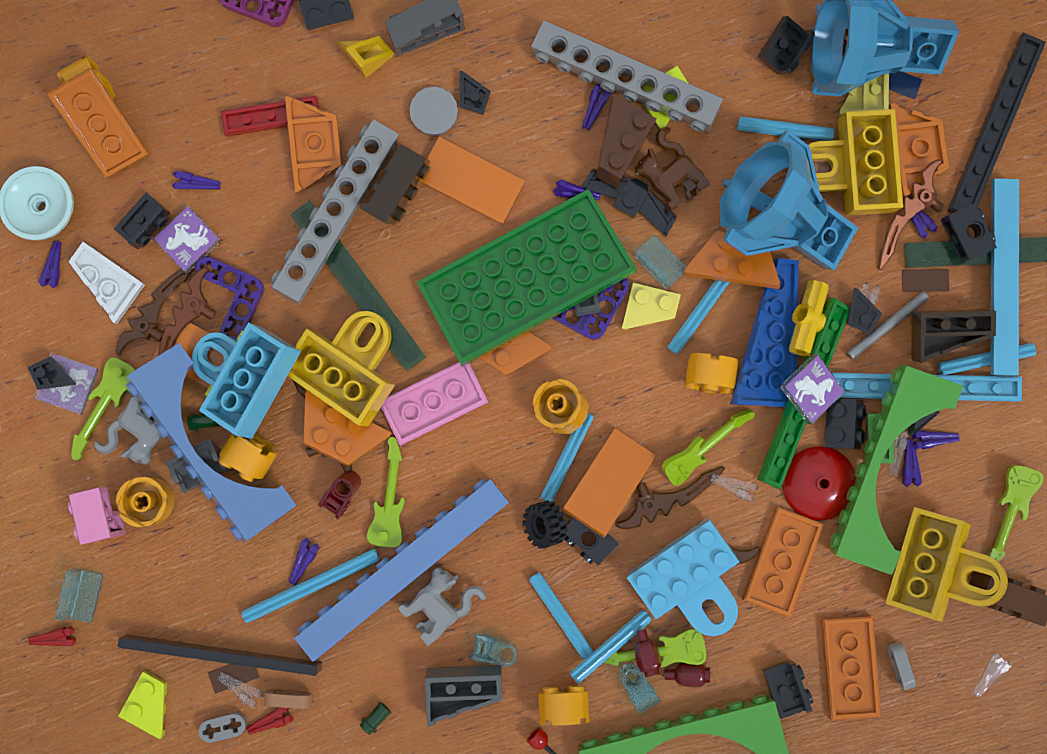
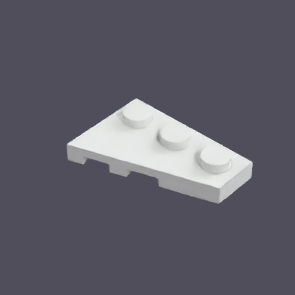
M85 242L81 243L69 260L73 269L95 295L96 300L103 306L114 324L119 323L146 285Z

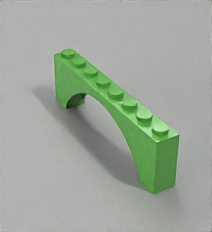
M901 364L891 374L890 382L892 384L890 390L884 394L881 403L883 409L880 416L878 415L874 420V433L872 438L868 439L865 444L864 453L866 454L864 460L858 464L855 472L857 477L855 484L849 488L847 493V500L849 501L845 510L843 509L839 514L838 530L832 534L829 542L830 551L836 556L890 575L894 573L901 551L893 547L887 538L877 511L876 481L881 462L891 444L911 424L939 410L946 408L955 410L963 389V385Z
M765 694L754 696L752 701L746 703L734 701L728 703L726 708L710 707L703 710V714L694 716V713H687L679 716V720L670 722L669 719L655 722V726L652 727L636 726L631 728L629 733L613 732L606 735L607 738L597 740L596 738H590L582 741V745H578L579 754H646L659 744L678 736L710 734L733 740L750 749L755 754L789 753L776 703L770 696L767 697Z

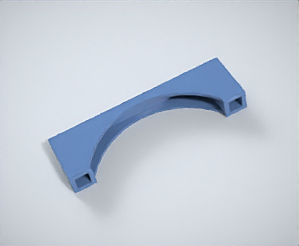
M180 343L127 375L126 381L128 384L125 386L133 397L138 396L143 403L140 407L148 418L152 416L156 421L157 425L155 428L162 438L167 437L172 443L170 449L178 459L182 457L187 464L185 470L193 480L195 478L198 479L202 485L200 490L207 500L212 499L217 507L214 509L222 520L226 519L232 526L229 530L237 541L241 539L245 543L293 509L296 504L282 485L277 489L236 483L215 472L197 455L185 433L180 406L184 378L186 373L192 369L194 363Z

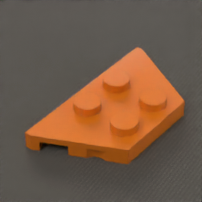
M285 96L295 192H301L342 165L338 116L292 97Z
M892 103L889 105V110L895 109L903 198L912 193L913 182L923 184L921 172L931 162L938 159L942 160V164L936 169L933 178L947 170L949 162L943 121L933 116H925L915 110L909 111L900 108L898 104Z
M716 231L684 271L685 276L780 289V281L770 251L749 256L743 255L724 241L723 238L727 232Z
M527 331L479 358L508 376L539 356L549 352L552 346Z
M306 390L304 445L349 467L358 458L366 455L374 447L390 438L392 432L372 422L369 426H359Z

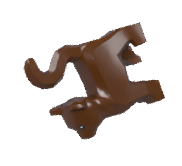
M663 127L656 133V142L663 150L675 152V160L664 168H660L653 149L649 148L647 155L643 156L635 167V173L650 181L654 191L666 200L665 208L669 213L681 203L675 189L676 187L682 185L686 190L685 198L690 200L697 195L696 188L701 191L706 189L710 183L703 172L685 154L684 148L679 143L666 141L665 137L670 133L671 129Z

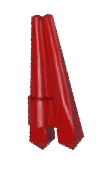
M72 626L28 637L29 645L73 646L77 642L74 637H68V635L74 632Z
M279 707L249 725L247 730H249L248 733L250 735L273 727H283L287 723L293 722L294 717L291 715L285 717L284 713L289 711V708Z

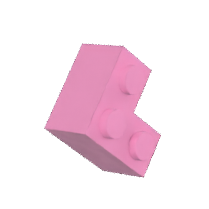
M107 487L69 495L68 508L70 514L74 515L76 524L74 526V534L76 539L79 540L80 545L126 534L119 510L112 511Z

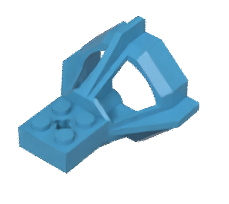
M823 0L822 4H817L815 8L817 19L813 28L815 35L812 39L811 72L815 80L811 90L815 95L840 97L887 73L893 74L897 71L941 75L960 31L953 20L905 16L893 0ZM848 29L847 45L844 58L842 59L845 30Z
M784 131L778 142H767L738 166L731 180L724 179L722 183L726 189L720 198V226L727 230L723 239L743 255L749 256L794 247L820 267L835 271L858 230L856 225L827 205L826 201L822 198L810 147L790 131ZM789 167L784 183L774 199L760 192L763 185L773 175ZM750 207L761 212L747 222Z

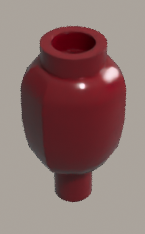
M646 629L636 631L639 640L635 646V659L638 669L644 672L645 677L660 674L659 668L662 662L657 645L654 641L648 639Z
M683 663L678 665L675 670H665V680H675L684 687H703L705 683H710V667H705L703 664Z

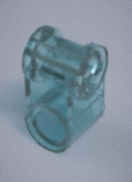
M475 632L474 637L476 640L473 652L469 654L470 659L503 667L512 666L516 662L519 650L515 643L496 638L492 635ZM509 648L513 651L514 657L510 660H505L501 657L500 650Z
M627 663L621 667L619 671L620 679L640 715L661 702L652 685L647 681L636 664ZM630 673L635 676L636 679L634 681L629 679L628 675Z

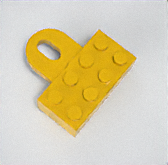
M895 109L845 112L837 120L839 140L818 141L809 144L812 160H826L831 166V170L828 173H816L820 192L843 191L845 216L894 213L903 208Z
M360 311L351 315L345 321L333 342L317 331L306 329L295 346L301 352L287 376L357 425L369 426L395 384L374 371L390 346V326L379 314L370 311ZM373 323L376 331L367 346L361 348L358 344V338L368 324Z
M914 507L885 604L943 622L949 598L974 606H990L998 602L1005 594L1008 578L1003 566L994 558L964 549L971 527L970 524L962 520ZM974 571L990 575L994 579V586L990 590L974 587L969 584L968 576Z

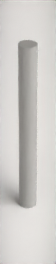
M924 291L919 293L872 331L871 335H867L847 351V355L852 360L855 359L912 313V311L929 299L928 295Z

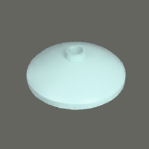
M39 166L23 168L12 174L1 188L0 217L12 233L24 239L44 240L51 238L64 229L72 216L74 200L71 188L61 175L51 169ZM45 203V209L40 211V205Z

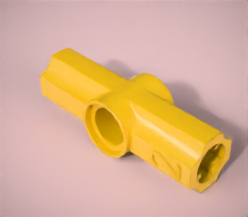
M816 280L808 281L802 304L796 307L792 315V320L796 325L790 342L789 352L803 357L810 356L816 333L824 327L826 322V316L822 311L829 290L828 284Z

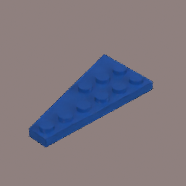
M773 259L780 281V289L764 287L731 398V405L786 407L791 394L786 386L797 376V355L789 352V346L796 325L792 320V315L798 306L799 260Z

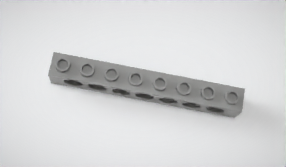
M543 21L531 45L534 58L545 64L548 62L553 63L562 72L569 73L571 71L585 82H596L605 91L621 93L626 100L630 102L639 101L645 104L647 109L653 112H664L673 121L681 122L682 120L689 123L692 129L699 132H710L722 107L723 98L547 21ZM557 46H563L565 48V50L561 53H555L553 51V49ZM580 55L587 57V60L583 63L575 61L576 57ZM601 65H606L610 68L604 73L597 71V68ZM622 75H629L632 78L629 82H621L619 80ZM649 84L654 87V90L644 92L641 87ZM667 94H672L677 99L674 102H667L663 97ZM689 104H695L698 106L699 110L696 112H689L686 109V106Z
M374 119L370 125L365 124L359 134L360 142L357 146L353 144L347 154L349 160L345 166L340 165L336 171L334 178L337 180L332 187L328 186L322 195L323 203L320 208L316 206L309 217L311 223L307 229L304 227L301 229L296 238L299 241L294 250L292 248L289 249L283 260L286 262L285 266L281 271L278 269L271 279L273 291L300 306L398 142V133ZM374 145L378 148V151L370 154L365 151V147ZM357 165H361L366 171L363 174H356L352 169ZM343 186H350L354 191L350 195H344L340 192V189ZM332 206L340 208L341 213L337 216H331L327 210ZM319 227H325L329 232L326 236L319 237L315 234V230ZM306 248H313L316 254L312 258H305L302 252ZM300 269L303 271V276L300 279H292L289 276L291 270Z

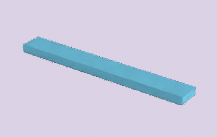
M994 178L991 180V231L995 236L997 248L991 250V310L996 311V336L991 337V375L1018 376L1019 179Z
M831 373L844 391L838 398L883 399L884 394L889 392L892 384L890 382L891 374ZM934 375L963 385L958 399L961 401H1022V377Z

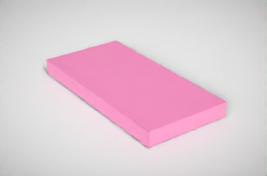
M460 362L388 396L381 408L401 446L489 402L470 363L462 367Z

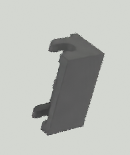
M210 438L193 447L203 462L215 472L221 474L228 470L227 467L218 462L221 449ZM175 456L166 461L174 483H179L183 493H187L201 485L197 478L193 480L185 470L187 464L182 457L178 459Z

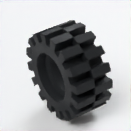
M549 500L530 505L525 509L526 513L523 514V518L526 519L522 521L523 526H526L524 533L529 534L527 539L529 541L533 540L532 545L534 547L538 546V549H545L562 543L563 539L566 538L564 533L568 532V528L564 527L567 524V519L563 520L565 514L563 511L559 512L561 507L559 505L555 506L553 501L549 502Z

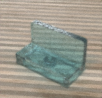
M655 235L644 245H641L633 254L666 290L684 274L686 268Z
M79 568L66 570L55 620L67 621L74 619L87 623L92 622L104 575Z

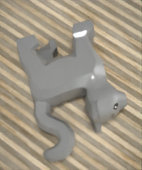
M138 396L132 397L129 400L126 408L118 416V419L113 421L108 427V443L94 442V448L98 453L109 454L114 451L118 444L117 431L123 428L138 438V442L128 447L121 454V457L123 459L128 457L129 460L131 459L135 463L143 465L151 462L152 448L162 440V437L155 428L157 425L156 421L151 417L148 418L142 411L140 405L143 403Z
M437 567L432 571L431 582L418 592L411 603H403L398 609L404 617H408L421 610L424 611L429 619L427 622L421 621L416 627L423 633L420 637L429 646L443 634L446 628L469 613L472 596L475 595L482 601L486 599V593L481 587L470 586L466 588L461 596V607L455 608L445 599L442 592L451 589L459 579V576H453L448 571Z

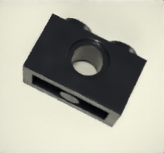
M976 203L941 219L961 264L997 248L995 236L991 230H988L984 222V213L977 207ZM967 227L973 229L974 238L968 236Z
M573 517L564 526L568 528L564 540L571 547L576 544L582 550L580 555L590 565L593 562L599 565L619 544L608 533L603 538ZM587 531L593 532L595 535V540L590 545H585L581 541L583 533Z

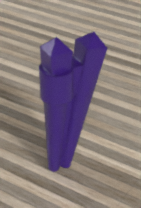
M596 84L590 94V103L582 126L587 130L591 128L611 95V92L604 91L603 94L600 93V84Z
M176 171L173 173L175 178L181 179L180 183L175 182L172 185L174 189H220V181L195 176L193 173L186 171Z
M560 179L556 182L557 187L553 192L555 196L572 198L587 189ZM590 190L594 199L599 200L601 194Z
M923 211L911 219L921 238L926 239L928 233L925 228L927 227L931 232L937 231V226L933 223L934 221Z
M53 242L38 281L42 287L48 284L52 288L58 286L61 242Z
M918 431L912 436L914 439H920V442H916L913 445L916 450L930 449L937 445L960 441L958 433Z
M906 439L904 467L902 468V484L906 487L912 484V481L917 487L922 484L917 453L913 447L915 444L914 439Z
M308 538L301 541L290 575L289 583L294 586L308 565L312 563L320 549L318 543L311 545L309 549L310 541Z

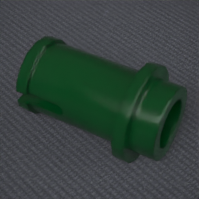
M194 412L191 413V416H187V425L190 431L198 432L202 428L220 426L203 413L196 415Z
M379 702L366 718L363 717L361 719L362 722L359 725L367 734L371 735L373 732H377L376 728L392 712L384 703Z

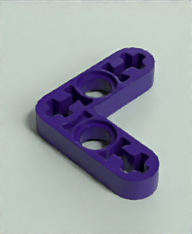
M203 257L196 263V272L211 262V267L220 271L218 280H215L217 275L211 272H207L203 279L236 293L221 326L220 333L230 336L227 330L228 328L233 329L235 326V322L231 321L233 317L238 321L244 322L243 325L237 323L235 328L238 335L237 337L232 336V338L237 340L241 331H244L248 322H251L264 294V284L261 280L213 258ZM228 272H234L237 277L232 285H227L224 282V276ZM256 282L255 286L258 287V291H252L249 297L254 300L253 303L241 299L242 295L248 297L250 290L247 289V285H252ZM244 303L248 306L249 312L246 316L239 317L236 314V308Z
M627 278L621 280V286L624 290L619 289L614 296L619 298L618 302L612 297L604 295L606 291L608 294H611L614 288L613 285L603 290L598 297L599 303L609 301L613 306L612 312L609 314L596 313L600 318L607 319L606 323L601 320L598 325V329L601 330L600 333L589 334L590 329L587 325H593L597 317H592L593 314L579 316V321L575 324L567 322L565 315L568 311L575 310V306L562 312L561 318L555 316L551 319L590 340L601 338L628 291L629 282Z

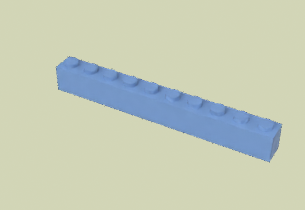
M483 478L472 487L475 491L468 498L463 494L453 503L455 508L447 513L444 510L434 518L436 524L429 529L425 525L414 534L417 538L410 545L406 541L395 550L397 555L389 560L386 557L375 566L378 571L372 576L367 572L357 580L358 587L352 592L346 589L337 597L339 602L331 608L328 604L317 613L320 617L314 623L308 620L297 630L300 634L294 639L309 658L314 662L506 506L509 500L492 479L486 482Z

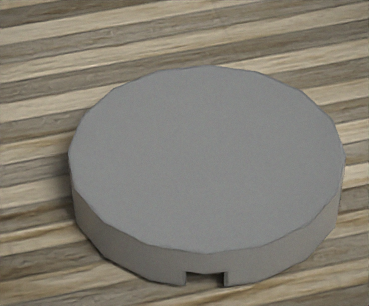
M435 86L424 88L411 101L409 109L411 121L424 135L433 137L444 135L457 121L458 108L456 100L444 88Z

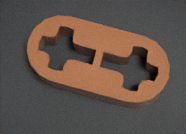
M267 690L265 691L264 705L297 709L311 708L312 693Z

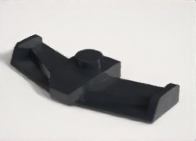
M597 169L590 171L582 188L617 199L613 208L633 219L639 211L664 237L667 236L677 215L672 211L667 212L666 205L648 189L646 183L637 178L629 179L623 177L616 189L595 177Z

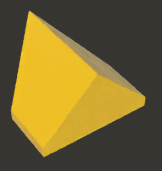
M380 36L366 40L336 42L365 78L394 55V52Z

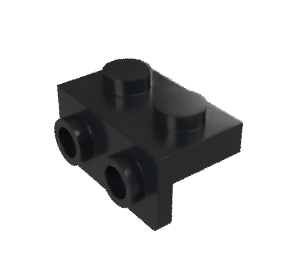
M299 0L307 30L354 19L350 0Z
M783 16L759 53L758 58L776 74H790L798 67L799 59L811 46V40L815 32L813 30H803L789 16Z
M146 192L117 224L114 230L126 239L132 247L139 249L150 242L151 235L157 228L160 229L166 224L170 212Z
M837 398L827 408L825 447L861 450V444L863 445L865 442V431L862 430V423L867 413L863 400Z
M787 660L762 669L771 697L776 703L780 719L802 711L812 712L810 704L813 703V698L810 691L804 688L802 680L805 679L800 665Z

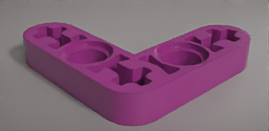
M219 0L227 10L272 27H280L286 22L294 0H254L259 2V8L255 12H249L246 6L248 2L253 0H240L241 4L235 0H230L229 3L227 0ZM274 1H277L280 4L278 8L280 17H275L272 20L270 13L276 12L278 6Z

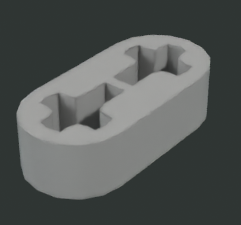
M900 641L887 645L888 655L901 690L905 691L915 688V678L904 646Z
M232 712L209 718L200 725L199 736L207 743L237 737L246 730L248 726L247 717L241 712ZM233 718H235L236 722H241L238 730L233 726L226 728V725L230 724ZM209 724H211L212 728L219 726L221 728L220 730H217L213 734V736L211 735V733H206L205 729L209 727Z

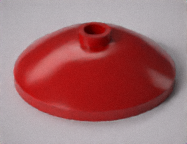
M823 446L806 448L795 454L792 458L782 484L785 499L790 507L803 517L820 521L835 518L847 506L849 501L847 500L848 490L851 486H854L856 481L855 471L849 460L837 450ZM822 479H825L827 481V486L825 488L820 487V481Z

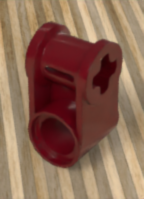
M351 470L342 473L332 483L318 503V506L320 508L325 507L335 514V518L339 520L349 507L352 498L361 485L360 476ZM343 481L347 482L350 488H347L343 484Z

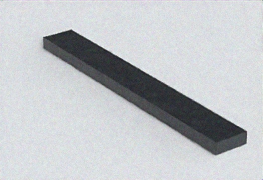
M1024 32L1020 35L947 211L954 213L974 203L978 207L1045 46V41Z
M128 634L118 639L117 646L122 649L316 676L321 671L322 662L318 661L313 662L311 660Z

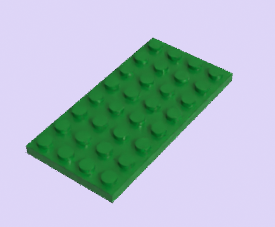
M587 189L416 283L463 367L636 273L637 268L590 190Z

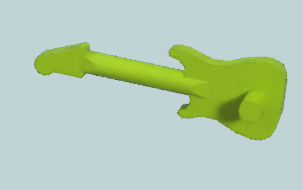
M110 358L106 362L100 385L88 397L89 400H93L98 396L101 398L79 435H74L71 453L73 460L82 459V453L89 443L87 439L111 399L114 401L115 407L121 405L122 396L128 391L125 386L128 384L126 381L127 375L136 370L132 365L118 358Z
M747 409L730 417L731 420L705 441L701 436H698L684 451L666 459L662 464V470L667 479L675 486L681 485L697 466L707 461L702 456L735 428H739L748 420H752L755 413Z
M390 437L387 441L389 445L388 459L390 461L384 507L379 506L377 501L374 503L375 517L368 529L367 540L369 543L377 546L393 548L400 546L403 540L400 514L405 504V498H401L400 502L394 505L399 461H402L403 458L397 439Z
M1012 465L1007 470L1006 490L1000 498L999 504L1004 505L1009 502V506L994 546L990 547L987 555L998 562L1006 554L1003 550L1018 510H1020L1021 519L1026 520L1028 517L1029 502L1043 483V475L1039 471L1021 465Z
M695 628L687 629L676 636L661 635L659 637V640L665 643V646L657 647L660 656H663L660 668L674 662L700 665L706 661L705 641L702 633L698 632ZM635 650L616 651L604 663L618 666L619 662L636 660Z

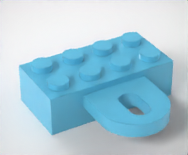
M249 322L238 341L222 333L215 332L205 335L198 341L192 354L193 368L196 374L212 385L199 411L234 435L252 439L301 351L267 329ZM214 348L223 354L224 361L222 365L216 366L208 360L207 354L210 349Z
M709 517L627 573V579L655 619L678 605L690 624L698 632L708 636H718L726 633L737 620L738 607L736 600L720 578V575L738 564L739 559ZM712 599L716 602L724 614L722 621L716 623L710 620L702 608V603L705 600Z

